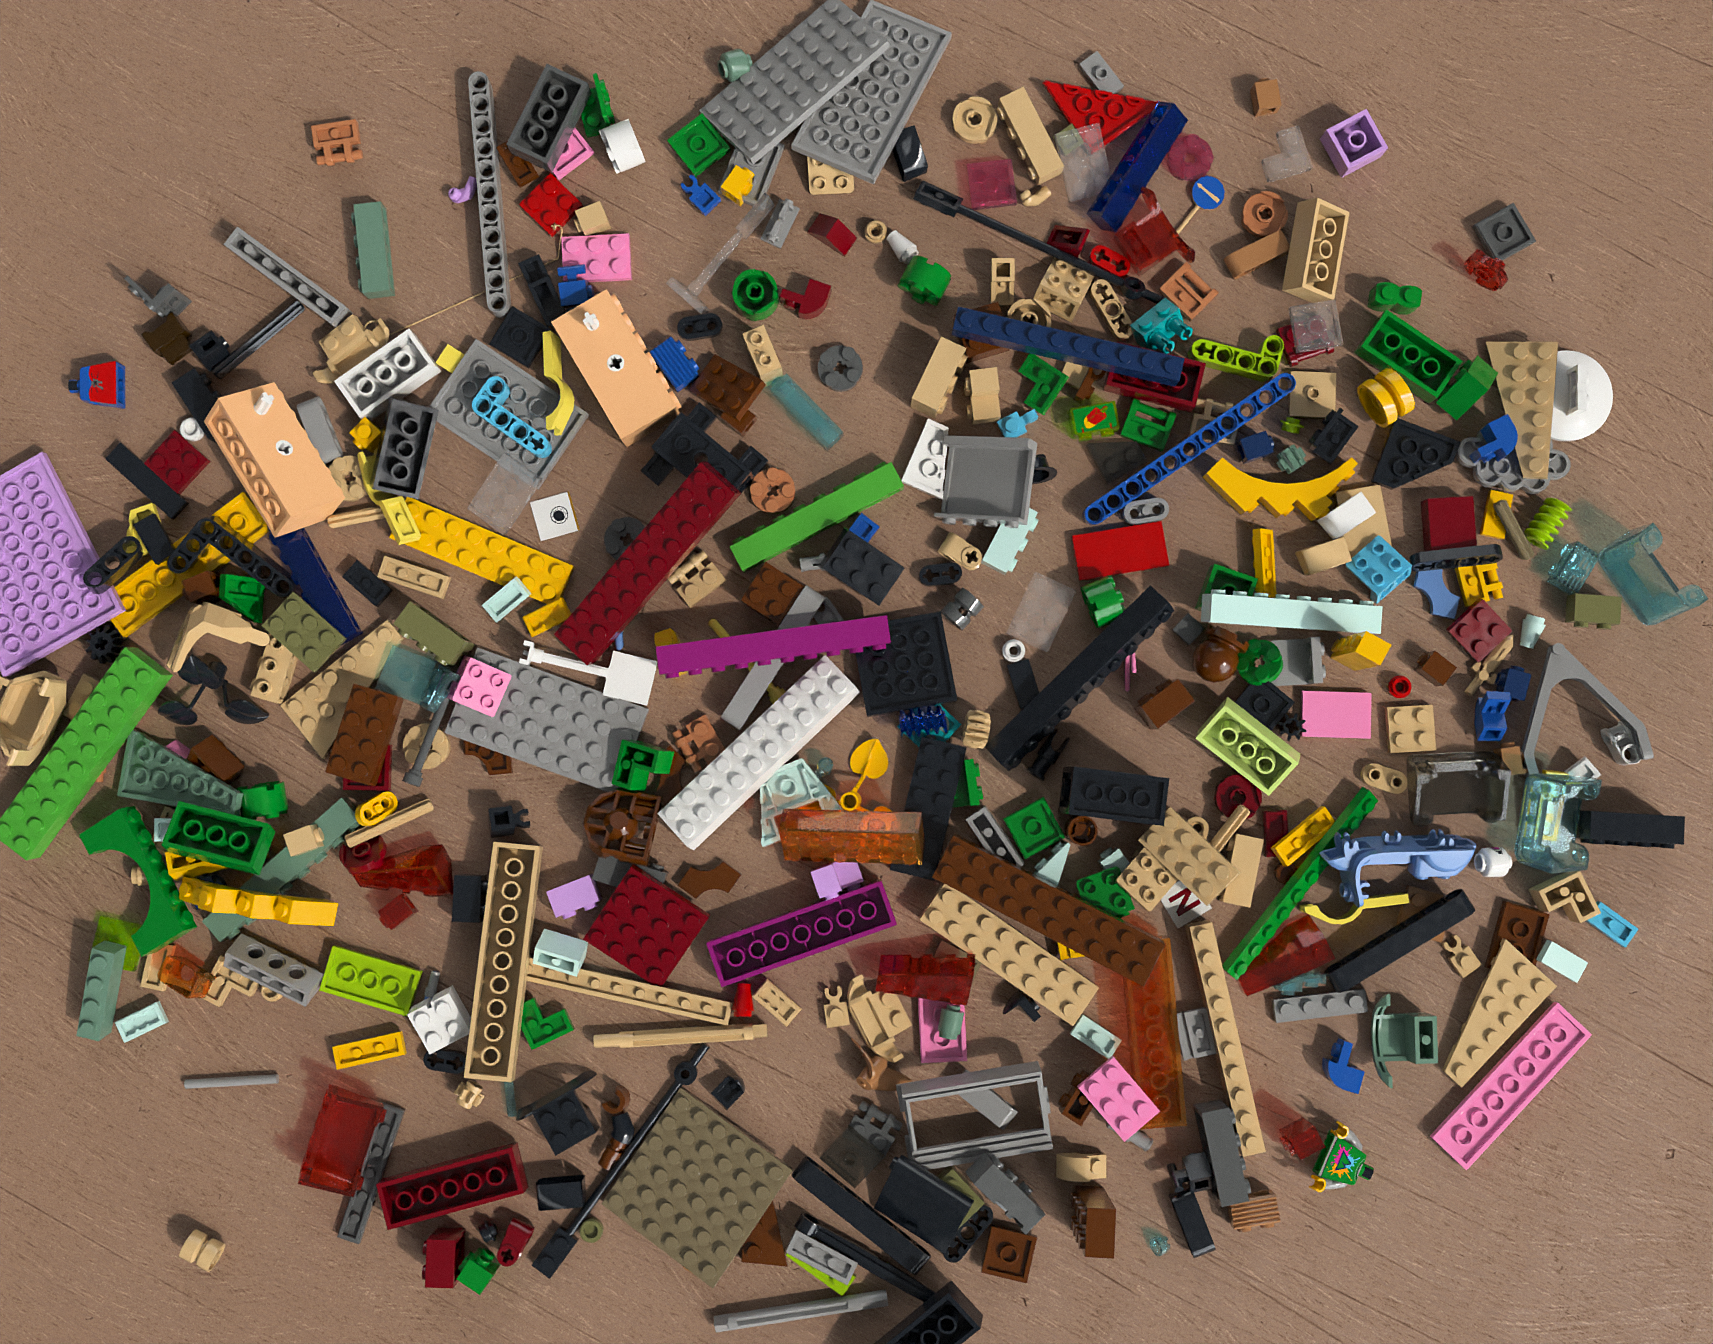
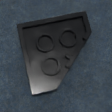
M1397 418L1392 423L1370 482L1393 490L1450 465L1454 461L1460 441Z

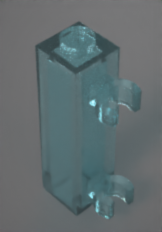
M787 373L783 377L776 378L771 383V394L826 451L843 437V431Z

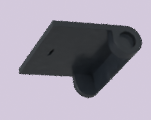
M901 1155L899 1158L895 1156L888 1167L892 1171L874 1209L945 1254L974 1200L906 1156Z

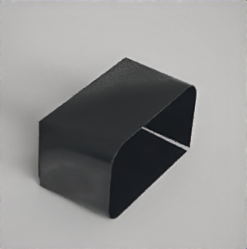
M915 125L904 128L892 151L902 181L906 182L927 173L928 164Z
M585 1175L541 1178L535 1184L538 1211L580 1208L586 1202Z

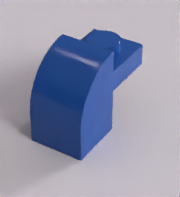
M1508 414L1488 423L1480 430L1487 444L1476 449L1469 457L1473 464L1480 460L1485 463L1494 457L1499 462L1512 452L1517 444L1518 434Z
M1486 691L1483 698L1478 697L1474 718L1478 741H1501L1507 730L1504 713L1511 701L1510 692Z
M1338 1038L1337 1043L1335 1042L1331 1049L1332 1060L1324 1057L1322 1059L1324 1074L1330 1082L1339 1088L1359 1094L1365 1072L1357 1067L1347 1065L1353 1043Z

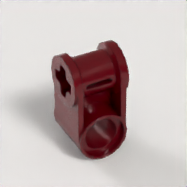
M515 1217L512 1219L497 1252V1260L502 1266H511L520 1258L534 1232V1226ZM508 1249L512 1250V1252H511L512 1257H511V1258L507 1257V1255H508L507 1250H508Z

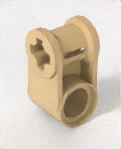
M952 532L948 533L937 551L943 557L967 570L977 569L982 560V554L979 549ZM972 554L976 555L975 560L977 562H967V556H972Z

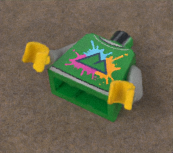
M1336 1121L1339 1125L1337 1130H1329L1312 1169L1316 1174L1311 1175V1178L1315 1179V1183L1312 1186L1309 1185V1188L1317 1192L1345 1188L1347 1184L1354 1185L1358 1176L1370 1180L1374 1172L1373 1167L1364 1163L1367 1155L1362 1152L1363 1145L1355 1133L1340 1121Z

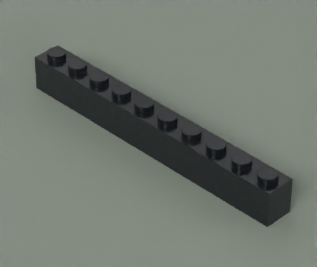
M1150 585L1021 710L985 748L1008 771L1017 767L1021 763L1022 758L1028 752L1035 750L1038 743L1045 736L1050 735L1061 720L1068 718L1072 710L1078 704L1083 703L1094 688L1101 686L1105 678L1111 672L1116 671L1128 655L1135 653L1138 646L1145 639L1150 638L1161 623L1169 620L1174 612L1170 603Z

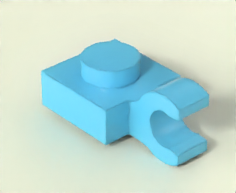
M1035 409L1021 417L1016 411L998 420L996 423L1003 437L1017 438L1027 433L1025 426L1038 420V415Z

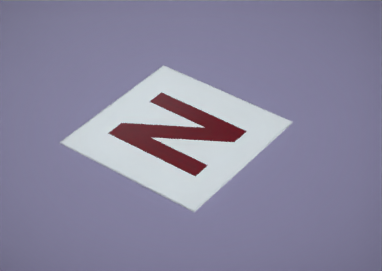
M1181 881L1176 882L1161 899L1177 928L1182 927L1212 909L1210 904L1206 906Z

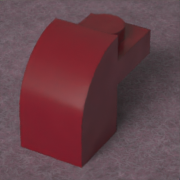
M810 279L804 295L782 289L780 302L787 309L796 310L798 308L800 319H812L819 316L827 307L832 287L831 285Z

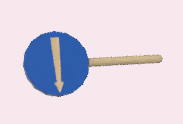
M1205 176L1194 183L1191 195L1196 205L1171 236L1172 240L1178 236L1199 207L1203 210H1212L1222 203L1225 191L1218 179L1212 176Z

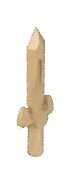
M1514 634L1504 638L1491 651L1482 663L1483 668L1481 671L1479 669L1481 662H1476L1471 666V669L1476 674L1464 691L1468 696L1472 697L1484 680L1489 684H1494L1497 675L1492 674L1489 677V673L1496 670L1512 649Z

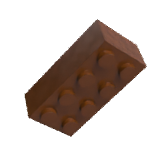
M353 683L325 772L366 785L376 786L404 698Z
M1076 1185L1075 1192L1071 1193V1207H1074V1216H1070V1230H1073V1236H1075L1079 1249L1082 1250L1085 1257L1114 1259L1115 1206L1104 1187Z

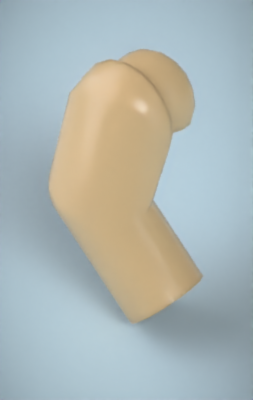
M1044 186L1033 195L1030 190H1026L1019 195V198L1023 201L1022 204L1024 206H1037L1051 196V192Z

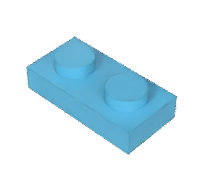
M1597 901L1596 904L1601 914L1586 920V922L1621 947L1626 948L1638 931V928L1602 902Z

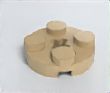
M970 97L968 100L961 101L953 112L952 125L954 134L967 143H985L993 135L997 126V114L992 107L993 105L982 97ZM974 115L978 116V120L981 122L979 124L972 125L971 121H969L968 119L973 118Z
M344 456L334 459L329 470L336 484L343 491L344 501L355 502L364 495L366 496L368 493L362 480L358 457ZM352 473L356 480L355 482L351 481L350 485H347L345 477Z
M428 723L410 728L404 738L403 752L405 759L412 765H414L430 725ZM438 727L432 742V749L429 750L422 769L435 768L449 756L450 740L441 727Z

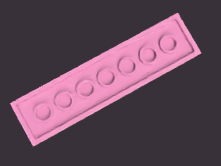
M1554 1001L1436 1128L1430 1137L1461 1167L1467 1170L1592 1034L1558 1002Z

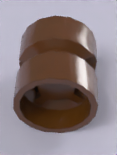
M1075 815L1066 821L1064 833L1070 842L1086 846L1096 839L1098 828L1091 818Z

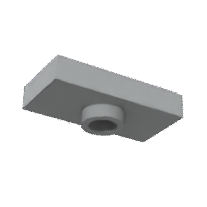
M1098 51L1090 55L1078 66L1097 90L1117 94L1124 87Z

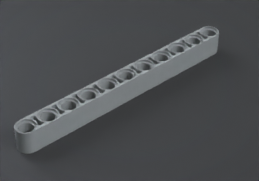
M477 71L470 75L468 86L486 299L491 312L498 318H505L511 309V295L499 155L496 148L498 143L492 85L486 74ZM479 83H485L484 87L476 88ZM487 105L484 110H478L479 106ZM489 126L486 132H480L482 127ZM485 148H491L488 154H481ZM486 170H493L490 176H483ZM488 192H495L492 198H485ZM492 213H496V214H497V216H496V218H495L494 220H491V221H488V220H487V217H488L490 214H492ZM494 235L499 236L496 242H489L490 237ZM500 257L498 264L491 265L493 258ZM502 279V284L499 287H493L495 280ZM497 302H504V306L501 309H494Z

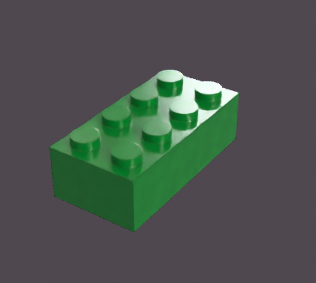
M1387 309L1377 318L1354 352L1380 371L1385 368L1393 369L1403 378L1410 391L1428 404L1438 398L1462 363L1461 359Z
M178 801L161 845L169 853L260 875L276 831L268 823Z

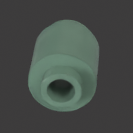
M947 1004L946 1008H941L937 1029L939 1037L957 1040V1036L961 1033L964 1012L960 1011V1006Z

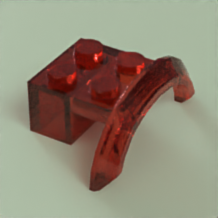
M1142 187L1141 193L1150 214L1137 223L1132 221L1114 235V242L1129 260L1138 276H1141L1176 251L1187 262H1194V249L1189 247L1173 228L1162 211L1155 193L1146 187Z

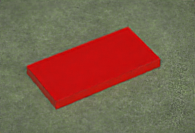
M1162 521L1071 536L1079 581L1170 566Z

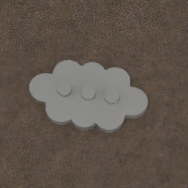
M1480 430L1477 432L1476 437H1468L1462 440L1456 453V458L1460 464L1473 468V477L1479 485L1493 487L1498 484L1506 492H1515L1521 488L1526 493L1538 494L1546 489L1550 480L1563 478L1571 467L1568 456L1562 451L1553 449L1552 440L1550 442L1548 479H1523L1515 448L1499 462L1494 457L1485 463L1480 460L1473 464L1469 455L1487 444Z

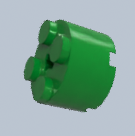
M914 255L897 286L899 289L913 295L912 299L917 303L924 304L926 301L937 306L950 283L951 274L935 262L931 265L926 263L928 258Z
M749 269L742 272L735 279L732 296L736 309L743 317L750 321L766 319L774 313L779 304L777 284L768 272ZM755 292L760 296L757 298L755 296L752 297V293Z
M1111 575L1080 588L1085 605L1087 604L1090 611L1088 613L1098 629L1110 625L1125 610L1124 605H1121L1124 602V598L1119 589H1114L1116 586Z
M284 781L264 782L255 784L251 788L243 786L236 789L243 793L240 809L241 817L256 820L257 817L265 816V819L288 813L287 809L289 808Z

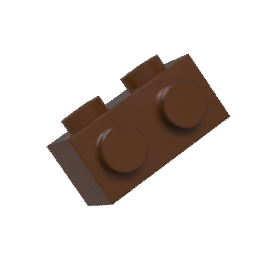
M213 734L192 747L186 758L228 785L239 778L245 767L240 759L234 756L225 747L224 743Z
M1083 1069L1080 1074L1076 1073L1070 1083L1072 1085L1068 1094L1064 1093L1058 1102V1105H1060L1058 1109L1061 1114L1080 1126L1083 1125L1094 1107L1077 1087L1091 1075Z

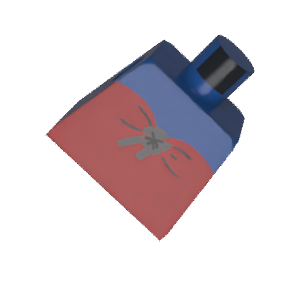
M112 361L82 367L80 369V379L69 380L68 389L70 393H80V399L88 404L125 409V366Z

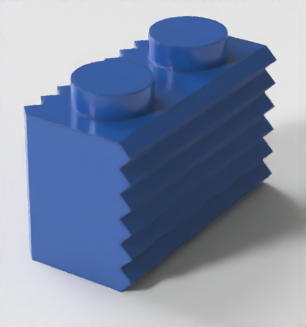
M669 337L651 350L650 354L678 393L698 378L697 371L700 368L693 358L688 360L684 355L686 349L679 340L675 342L672 337Z

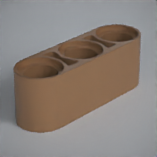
M1279 230L1229 254L1223 260L1233 280L1287 255L1290 245L1283 231Z

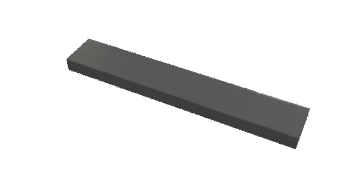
M385 1102L381 1104L337 1235L338 1238L356 1244L361 1243L378 1193L376 1184L383 1178L406 1109Z

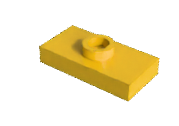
M1495 490L1488 491L1480 535L1501 540L1505 539L1506 530L1493 505L1502 499L1506 500L1511 508L1513 494Z
M561 597L522 618L531 637H535L565 622L571 615V612L564 598Z

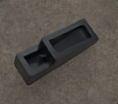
M540 254L518 264L547 327L553 325L551 321L566 312L564 307L561 306L557 291Z

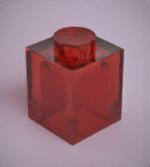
M406 893L398 895L378 911L381 916L379 917L380 922L391 930L398 928L419 912Z

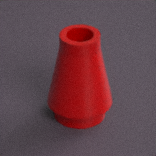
M737 983L732 1006L733 1016L752 1017L754 1006L751 984Z

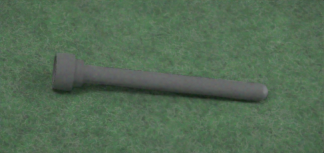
M448 681L445 684L412 769L405 772L402 780L405 783L420 787L423 778L421 776L423 773H421V770L450 700L446 698L452 681Z

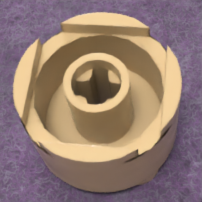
M1037 299L1018 300L1010 307L1006 318L1024 322L1030 321L1032 324L1051 328L1050 310L1043 302Z

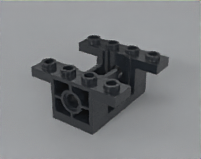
M699 402L687 417L680 412L651 446L655 454L640 471L659 487L674 468L688 478L698 466L696 464L697 458L704 456L708 459V463L742 493L769 461L752 446L737 460L705 432L714 423L717 416Z

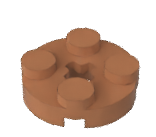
M1263 191L1252 195L1246 201L1241 212V223L1243 228L1250 234L1264 238L1276 231L1282 230L1288 219V210H1286L1284 200L1278 194ZM1264 209L1267 210V215L1270 216V219H1262L1259 212H1263Z
M774 467L759 472L750 486L751 499L754 505L764 513H782L794 502V482L790 475L783 470ZM769 486L778 487V495L776 497L774 495H767Z

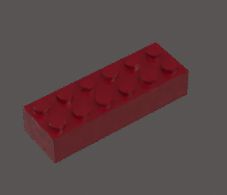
M518 1142L385 1177L376 1184L387 1230L523 1194L529 1185Z

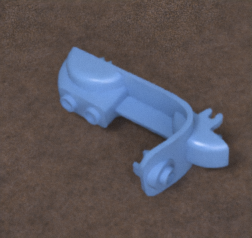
M1434 829L1429 832V835L1401 836V833L1398 831H1394V836H1389L1387 831H1383L1381 836L1360 837L1352 840L1347 832L1343 834V839H1340V833L1336 832L1334 835L1335 847L1323 850L1319 854L1330 866L1339 870L1342 881L1339 886L1341 897L1347 902H1353L1357 907H1362L1364 905L1363 899L1369 898V895L1366 892H1362L1361 888L1370 887L1367 881L1360 880L1361 867L1364 865L1408 864V872L1417 879L1425 880L1428 877L1449 879L1450 876L1457 875L1467 866L1474 855L1476 843L1470 839L1461 838L1458 835H1444L1441 829L1438 830V835H1436Z

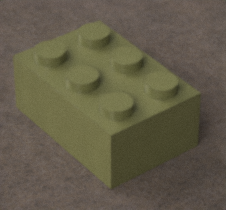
M410 601L393 623L399 628L397 630L399 634L407 639L410 638L413 641H418L416 643L417 647L425 652L436 654L434 659L444 666L452 667L454 665L459 667L464 655L468 656L475 647L473 642L424 607Z

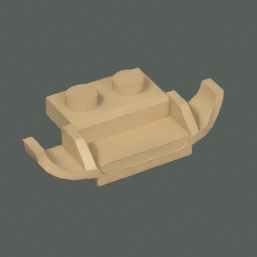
M352 314L322 338L319 344L329 360L326 362L328 364L327 368L313 372L316 380L320 383H335L334 381L385 346L389 339V329L385 322L380 318L377 320L378 326L374 330H365L358 317Z
M861 974L849 983L847 995L849 1006L847 1007L867 1047L878 1056L895 1063L904 1056L895 1047L893 1036L909 1028L912 1024L892 984H888L871 993V991L866 990L863 983L864 977Z

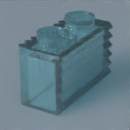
M1576 541L1566 544L1559 554L1561 559L1558 563H1554L1548 571L1550 576L1547 582L1568 595L1579 592L1601 556L1584 544Z

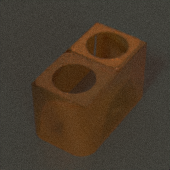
M171 955L164 959L157 974L159 981L188 999L205 998L215 978L214 975L188 958ZM185 965L194 970L193 977L188 981L181 977V970Z

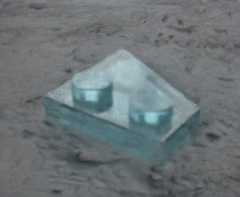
M439 664L438 668L431 674V682L428 689H425L421 695L420 706L435 713L441 702L450 693V690L446 689L452 680L458 682L461 676L448 667Z

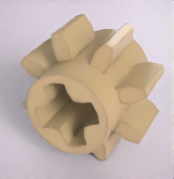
M468 1080L466 1084L461 1082L454 1094L458 1095L456 1102L466 1109H471L472 1106L477 1107L485 1096L481 1094L483 1087L473 1080Z

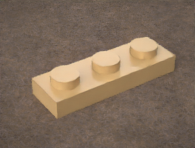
M384 556L377 576L378 578L444 599L451 580L448 576Z

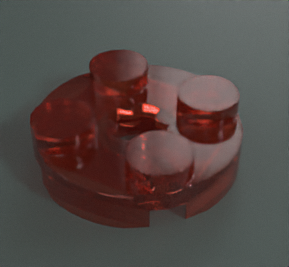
M1476 249L1464 262L1467 273L1469 275L1474 273L1478 277L1475 281L1488 290L1496 291L1498 288L1502 289L1508 282L1507 274L1504 271V262L1498 258L1492 259L1479 249Z

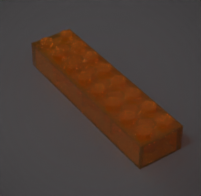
M1166 935L1156 936L1164 941L1165 947L1144 987L1123 976L1132 1079L1160 1110L1140 1130L1187 1126L1170 938Z

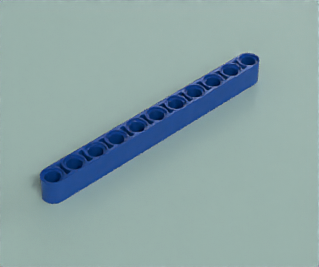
M1282 373L1088 505L1083 510V520L1089 525H1096L1110 517L1292 392L1296 386L1295 378L1289 373ZM1280 379H1284L1287 382V390L1279 388L1278 382ZM1261 392L1268 394V403L1260 401L1259 395ZM1242 405L1249 407L1250 414L1248 417L1241 414L1240 407ZM1223 418L1230 420L1231 427L1229 430L1221 426ZM1204 431L1211 433L1212 440L1210 443L1202 439ZM1185 444H1190L1193 447V454L1191 456L1183 452ZM1166 457H1171L1174 460V467L1172 469L1165 467L1164 459ZM1147 470L1155 472L1156 478L1153 482L1146 480L1145 472ZM1128 483L1136 485L1137 491L1134 495L1127 493L1126 485ZM1110 495L1118 499V505L1115 508H1111L1107 504V498ZM1091 508L1097 509L1099 512L1097 521H1092L1088 517V511Z

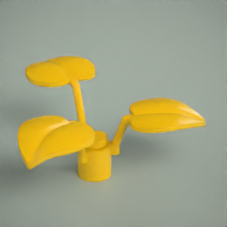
M875 738L865 741L853 752L850 766L853 772L862 774L861 778L852 791L843 794L841 799L836 801L847 811L857 809L869 815L862 820L860 826L861 833L867 841L877 845L894 846L899 833L895 814L884 806H878L873 812L861 807L862 799L857 792L866 776L876 779L887 771L888 756L879 739ZM825 785V787L829 790L832 796L836 799L835 791L831 787ZM819 801L797 809L811 820L826 822Z

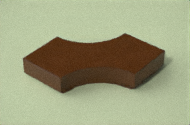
M463 740L464 755H473L483 761L489 775L513 773L512 757Z
M671 745L667 748V750L674 751L670 773L660 774V784L654 793L655 796L661 797V801L665 806L684 789L681 785L680 775L686 762Z
M724 861L718 867L706 871L691 866L677 886L697 899L703 892L712 889L729 893L742 874Z

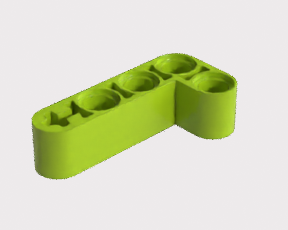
M1277 335L1268 336L1261 343L1258 353L1213 341L1199 339L1190 347L1188 358L1206 363L1205 367L1265 382L1271 379L1278 371L1284 342ZM1267 344H1273L1276 352H1270L1267 349ZM1198 348H1201L1202 356L1198 355ZM1217 354H1224L1226 356L1227 361H1219L1217 359ZM1239 359L1246 360L1248 368L1241 367ZM1261 365L1268 366L1270 374L1263 373Z

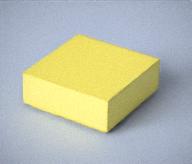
M447 344L436 364L452 374L464 357V354Z

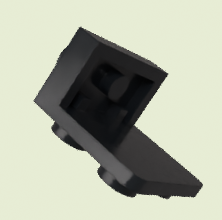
M1339 408L1337 411L1332 409L1322 422L1325 425L1322 430L1318 428L1308 441L1311 444L1308 450L1330 465L1359 427L1341 414L1344 411L1342 408Z

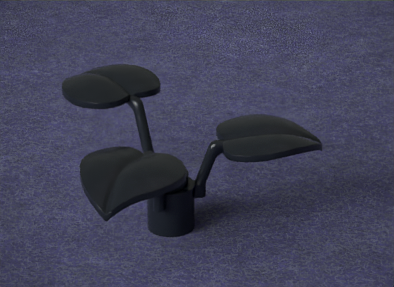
M193 654L188 657L178 671V675L186 682L194 685L202 684L192 702L186 707L181 702L168 701L163 703L158 709V714L171 722L180 725H192L197 721L198 716L191 709L196 704L205 687L218 689L222 686L224 706L227 707L225 715L233 721L242 724H255L269 717L268 713L263 712L259 707L246 700H232L229 703L227 694L228 681L224 679L227 666L216 661L210 662L207 666Z

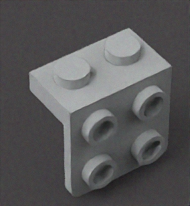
M1320 637L1270 641L1278 647L1283 660L1282 672L1271 683L1275 686L1323 683V679L1326 677L1325 665H1322L1321 656L1324 655V644L1320 642Z

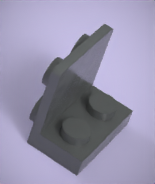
M128 275L124 278L130 284L127 288L137 297L140 296L144 300L143 303L162 318L172 312L179 316L192 302L185 294L169 283L161 287L157 291L156 296H154L143 285Z

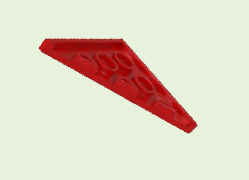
M1048 80L1042 83L1069 125L1073 124L1090 156L1163 106L1161 101H1150L1129 95L1123 96L1097 89L1091 90L1070 84L1054 83Z

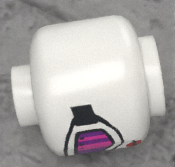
M1484 847L1475 855L1474 865L1476 870L1484 877H1503L1512 866V858L1502 847Z

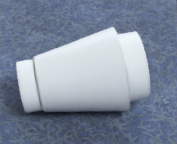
M897 230L888 235L887 241L900 262L908 264L914 255H918L917 246L898 233Z

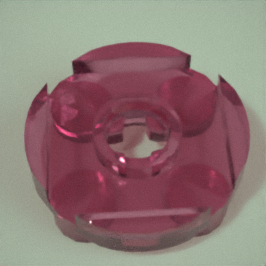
M1190 134L1189 136L1177 139L1172 144L1168 152L1167 166L1170 173L1176 179L1196 182L1208 173L1214 156L1209 144L1205 140L1199 138L1196 134ZM1186 154L1193 155L1195 163H1186Z

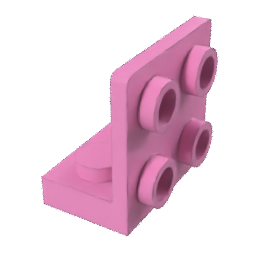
M464 655L446 698L494 717L512 676Z

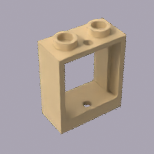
M764 325L743 333L747 351L759 379L763 380L766 384L765 387L783 380L782 367Z

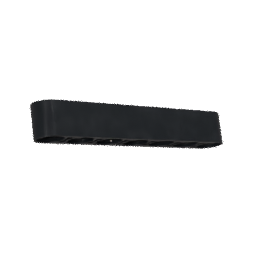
M1456 889L1333 963L1324 971V974L1337 993L1344 992L1469 917L1475 912V907L1463 889Z
M805 1156L791 1174L800 1185L912 1274L917 1275L930 1259L931 1255L925 1248L810 1157Z

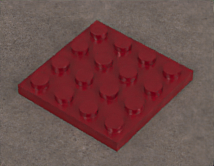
M632 864L583 940L652 985L662 987L708 920L710 914Z

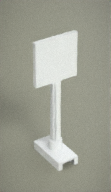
M524 640L523 645L530 647L529 651L524 650L523 655L528 657L527 660L520 658V664L529 666L531 661L540 664L545 662L606 677L603 690L604 696L647 706L658 661L613 651L609 668L593 664L587 666L584 662L544 653V650L534 648V642Z

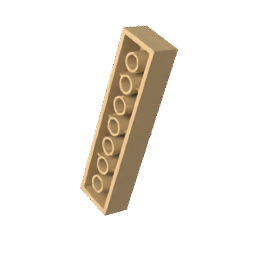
M944 883L941 884L919 916V920L1072 1026H1074L1099 989L1096 984L975 900Z

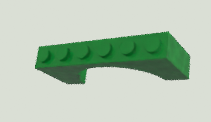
M135 806L120 808L79 834L89 855L102 853L107 850L120 851L130 856L143 870L150 889V907L143 925L131 936L141 957L156 953L197 927L193 915L189 912L185 902L179 900V891L173 878L168 874V869L162 860V855L157 850L152 836L146 829L141 815Z

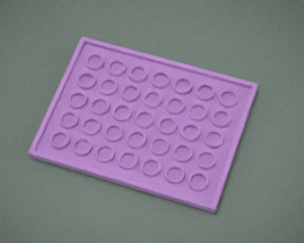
M44 452L35 455L0 475V672L3 677H9L126 611L113 585L102 594H93L85 585L83 580L84 573L100 558L48 455ZM93 578L90 584L98 585L102 578Z

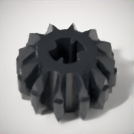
M106 625L105 628L103 626L96 627V632H88L91 640H85V643L90 644V647L85 651L92 653L90 658L98 660L101 664H106L107 661L114 663L116 657L121 653L120 651L126 647L122 645L126 638L120 636L118 629H113V626Z

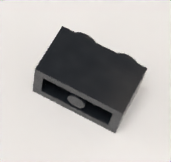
M454 875L452 922H483L486 904L485 895L488 888L487 875Z

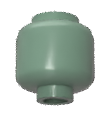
M739 48L722 53L720 60L717 62L721 77L729 82L739 80L740 76L750 72V67L752 66L750 55L745 54Z

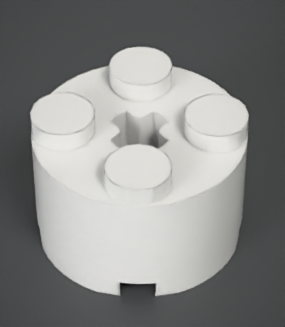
M629 119L599 130L616 174L646 162Z

